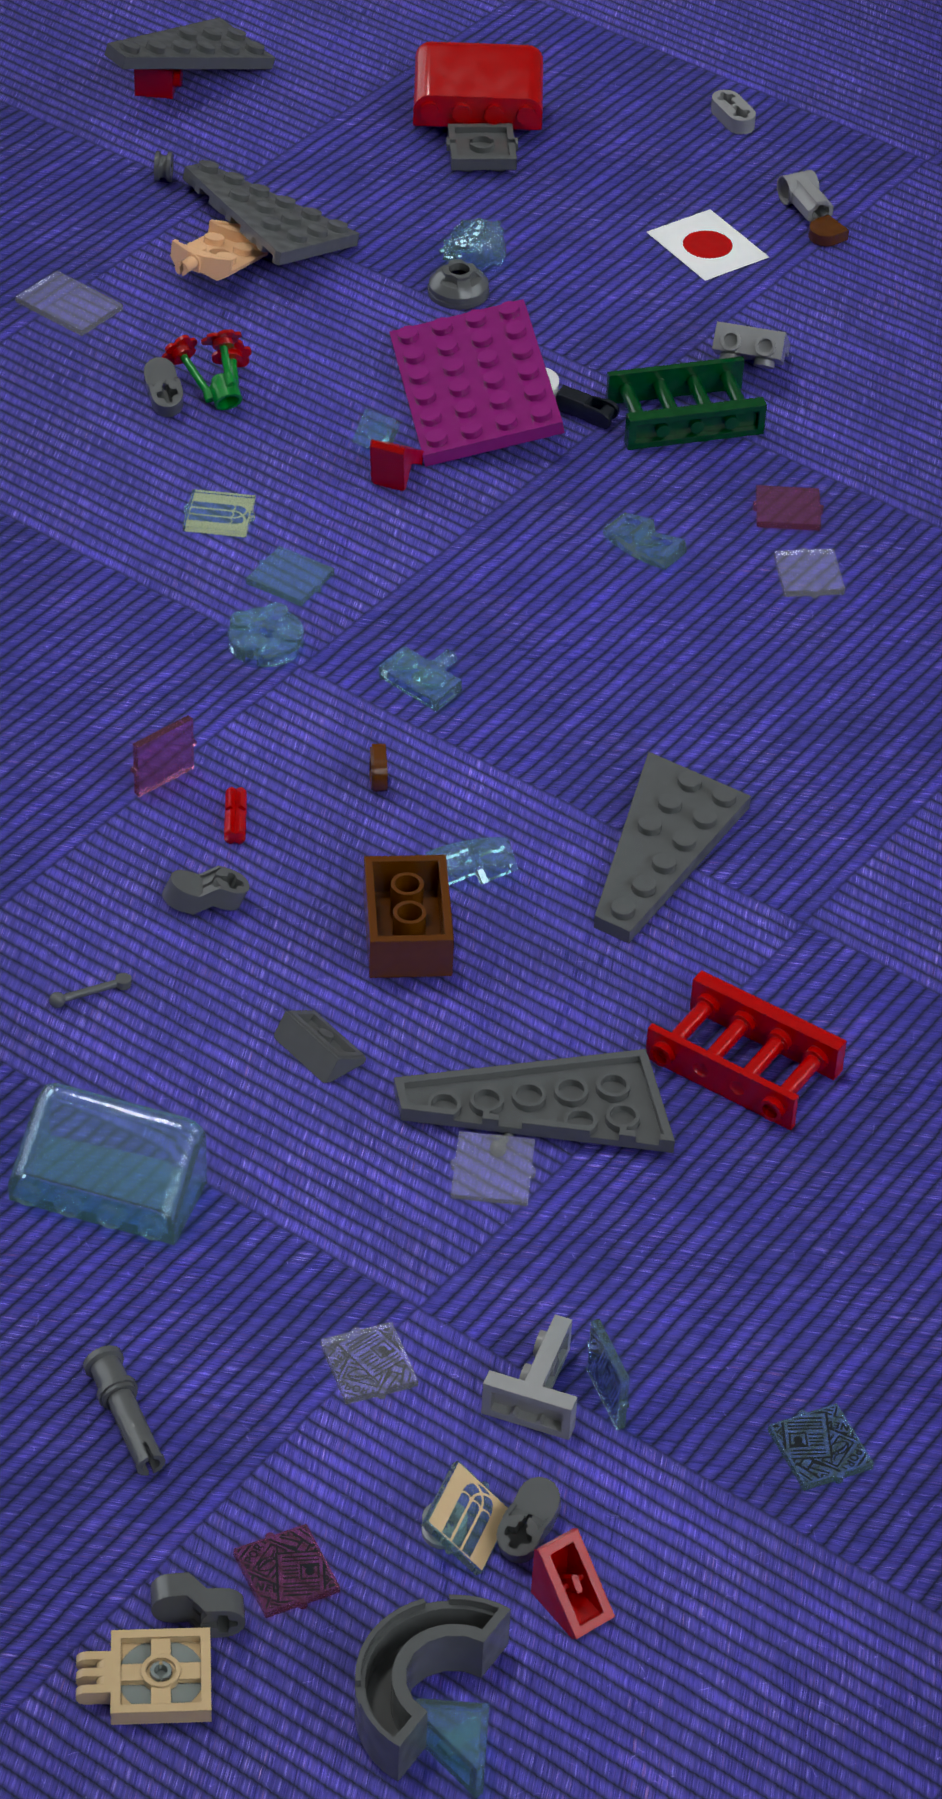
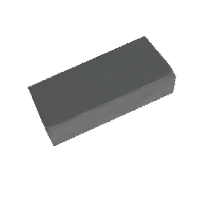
M315 1010L285 1011L274 1033V1038L323 1083L336 1080L364 1064L366 1060L362 1052Z

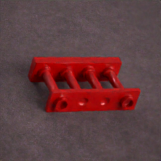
M703 970L693 979L690 1001L691 1011L672 1032L653 1023L648 1027L646 1051L649 1060L789 1130L795 1126L799 1099L797 1093L815 1072L835 1080L843 1071L847 1044L846 1040ZM707 1018L727 1028L708 1050L687 1040ZM742 1036L763 1045L744 1068L723 1058ZM779 1054L800 1063L781 1086L760 1077L763 1071Z

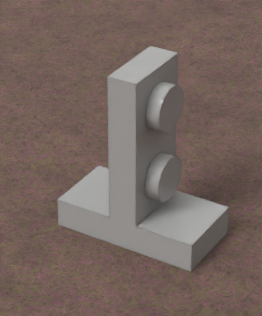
M555 1314L548 1331L540 1330L533 1350L535 1359L532 1364L525 1363L519 1379L489 1370L483 1382L482 1414L563 1439H570L575 1428L578 1397L553 1390L552 1388L570 1350L572 1319Z

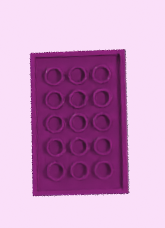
M524 299L507 301L501 305L474 309L464 314L447 318L441 317L431 322L414 326L408 325L398 330L389 331L420 449L424 451L422 455L425 467L565 433L563 421Z

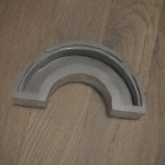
M449 1594V1600L426 1603L423 1598L408 1603L390 1613L367 1636L360 1649L355 1669V1725L365 1751L373 1762L388 1776L398 1782L426 1748L428 1711L413 1699L411 1695L412 1689L426 1677L444 1671L466 1672L482 1678L508 1646L510 1608L489 1599L470 1595Z

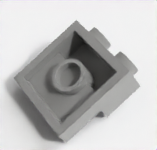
M717 321L712 350L716 355H720L719 359L743 356L744 359L753 360V365L756 367L774 369L775 364H784L785 357L789 355L791 343L786 332Z

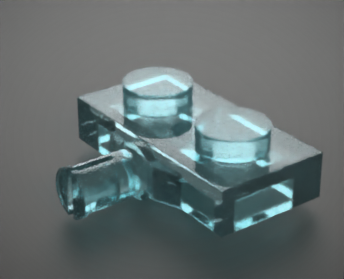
M404 646L379 666L380 678L436 712L462 691V680L446 671L449 666L457 662L456 654L452 650L450 652L449 648L445 649L434 660H429Z

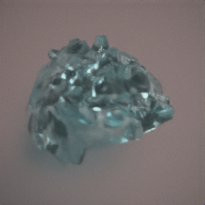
M482 218L469 221L461 220L460 224L454 227L455 232H451V237L443 240L444 246L439 249V253L444 254L442 260L462 259L464 262L473 263L480 271L491 264L500 266L506 257L504 229L500 227L501 222L499 220L487 221Z

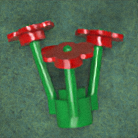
M226 329L218 333H209L206 335L207 337L201 339L202 345H211L216 350L212 354V361L215 364H222L224 373H219L211 379L210 387H208L190 360L196 352L195 346L198 343L196 338L182 335L174 343H170L165 347V353L162 357L170 360L173 365L184 364L202 390L206 403L214 401L217 409L228 410L237 407L242 402L237 367H245L249 364V356L252 354L249 346H244L243 341L238 339L242 337L241 332Z

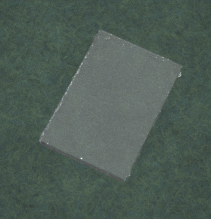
M55 271L15 296L16 303L80 336H83L123 310L122 303L59 271Z

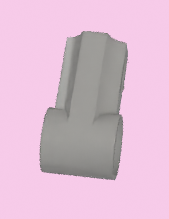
M813 170L779 176L777 192L784 205L794 204L805 219L810 222L828 214L830 216L833 215L834 206L819 190V181Z

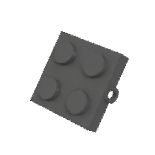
M489 123L448 124L446 151H449L451 170H460L462 172L474 170H492L495 172L516 170L518 137H514L512 123H499L497 125Z

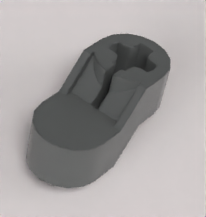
M163 357L149 360L144 367V384L152 407L160 416L173 417L179 414L184 406L181 381L177 377L175 367L170 360Z
M219 865L200 874L186 870H175L171 873L163 889L162 897L172 908L191 915L212 906L232 911L240 907L250 886L248 880L242 874Z
M534 1477L524 1482L513 1503L505 1511L498 1526L496 1536L499 1551L510 1562L519 1564L533 1559L534 1550L542 1546L545 1537L552 1530L561 1509L559 1489L548 1478Z
M189 1572L164 1574L157 1577L151 1583V1612L160 1621L170 1623L189 1622L194 1628L210 1627V1638L233 1636L239 1633L245 1626L244 1598L237 1590L231 1588H206Z

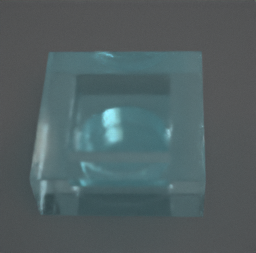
M365 408L352 442L370 449L371 439L393 443L401 422Z

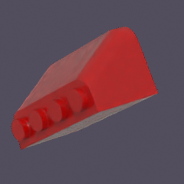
M430 41L423 43L417 49L415 54L413 126L448 127V124L489 123L497 125L499 123H512L513 129L542 130L543 55L538 48L532 45Z

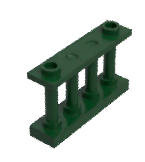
M743 356L607 372L606 399L612 400L616 404L624 403L629 412L626 413L624 437L627 449L635 450L764 434L767 404L764 398L745 399L741 391L744 370ZM726 391L730 401L711 403L707 393ZM692 395L696 402V405L677 407L673 397ZM658 399L663 408L643 411L639 401Z

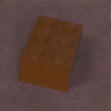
M446 855L364 856L363 898L369 978L452 976L454 934Z

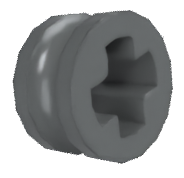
M156 151L154 158V180L159 181L160 178H165L167 182H172L174 170L173 152L162 155L161 151Z

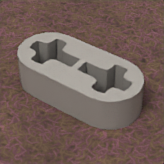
M718 90L712 94L711 112L730 132L748 134L754 130L756 112L738 93L731 90Z

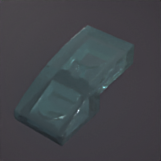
M624 512L603 529V535L618 548L658 568L667 569L687 552L685 539L655 532L654 519Z
M507 837L470 839L425 852L426 855H446L449 885L474 875L477 876L482 885L519 870Z

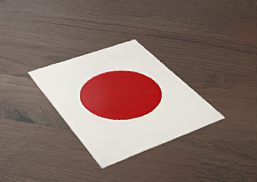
M711 209L647 231L651 237L705 281L769 258L768 255Z

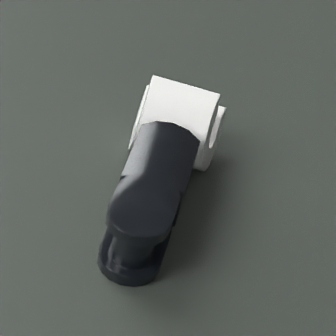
M546 368L560 412L582 419L603 429L610 427L611 419L616 418L620 412L618 405L614 401L592 396L566 385H563L559 390L558 375L553 370Z

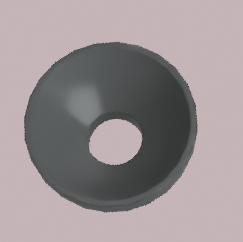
M462 259L450 260L448 264L441 266L431 274L427 292L430 299L442 307L456 310L471 309L483 304L489 296V282L486 275L475 267L473 263L464 262Z

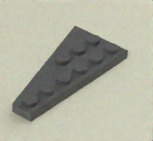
M220 17L107 43L104 54L122 69H272L275 57L264 50V45L252 41L246 37V32L234 28Z
M648 752L595 913L594 928L630 943L750 808L751 796Z
M646 1049L394 1077L393 1090L402 1121L502 1133L510 1132L519 1135L674 1153L675 1140Z

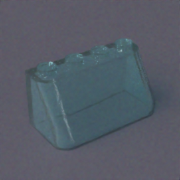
M59 1083L46 1084L34 1102L9 1178V1200L19 1202L25 1206H33L59 1213L65 1217L99 1224L109 1229L132 1233L149 1240L175 1245L207 1184L206 1134L198 1123L183 1116Z

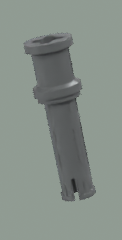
M112 1345L102 1346L92 1351L84 1359L83 1368L85 1373L90 1378H93L98 1388L96 1396L100 1405L111 1411L135 1463L137 1473L143 1476L149 1475V1470L145 1464L149 1462L154 1474L162 1469L166 1460L160 1452L136 1400L138 1393L137 1383L133 1377L127 1375L124 1369V1356L121 1349Z

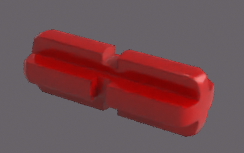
M231 786L225 791L224 840L229 844L234 842L242 844L246 840L247 791L243 787L236 789Z

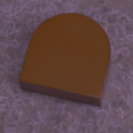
M829 214L813 220L809 225L808 237L816 245L829 247L848 240L849 229Z
M386 743L372 744V747H370L369 777L370 788L373 792L387 791Z

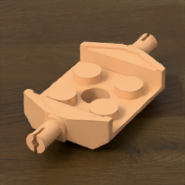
M212 219L209 221L208 233L187 243V245L180 243L179 240H172L170 257L179 275L182 273V276L194 271L219 281L267 256L268 252H261L254 243H251L240 233V224Z

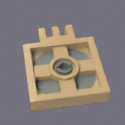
M210 1627L111 1630V1651H85L76 1656V1667L78 1669L76 1672V1684L78 1686L76 1688V1701L83 1705L110 1704L111 1725L212 1722Z

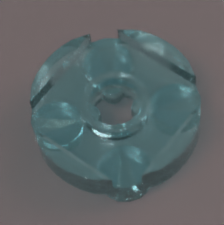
M274 602L266 607L234 612L230 617L228 646L231 653L245 663L247 657L257 660V666L274 667L283 665L296 658L297 650L300 647L303 648V624L294 614L288 612V607L285 604Z

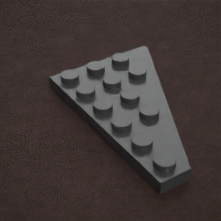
M201 160L198 164L185 166L183 180L193 186L198 194L210 196L208 203L220 214L224 215L228 222L240 224V233L251 243H254L261 252L271 253L273 255L272 262L278 266L354 247L358 244L360 233L348 228L346 222L336 219L330 220L322 216V212L315 208H304L295 204V199L283 195L278 196L269 192L270 188L265 185L252 184L245 181L244 176L239 173L226 172L219 169V165L213 161Z

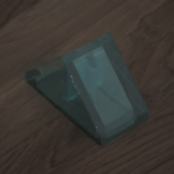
M416 1699L415 1701L428 1711L425 1749L477 1798L483 1793L490 1703Z

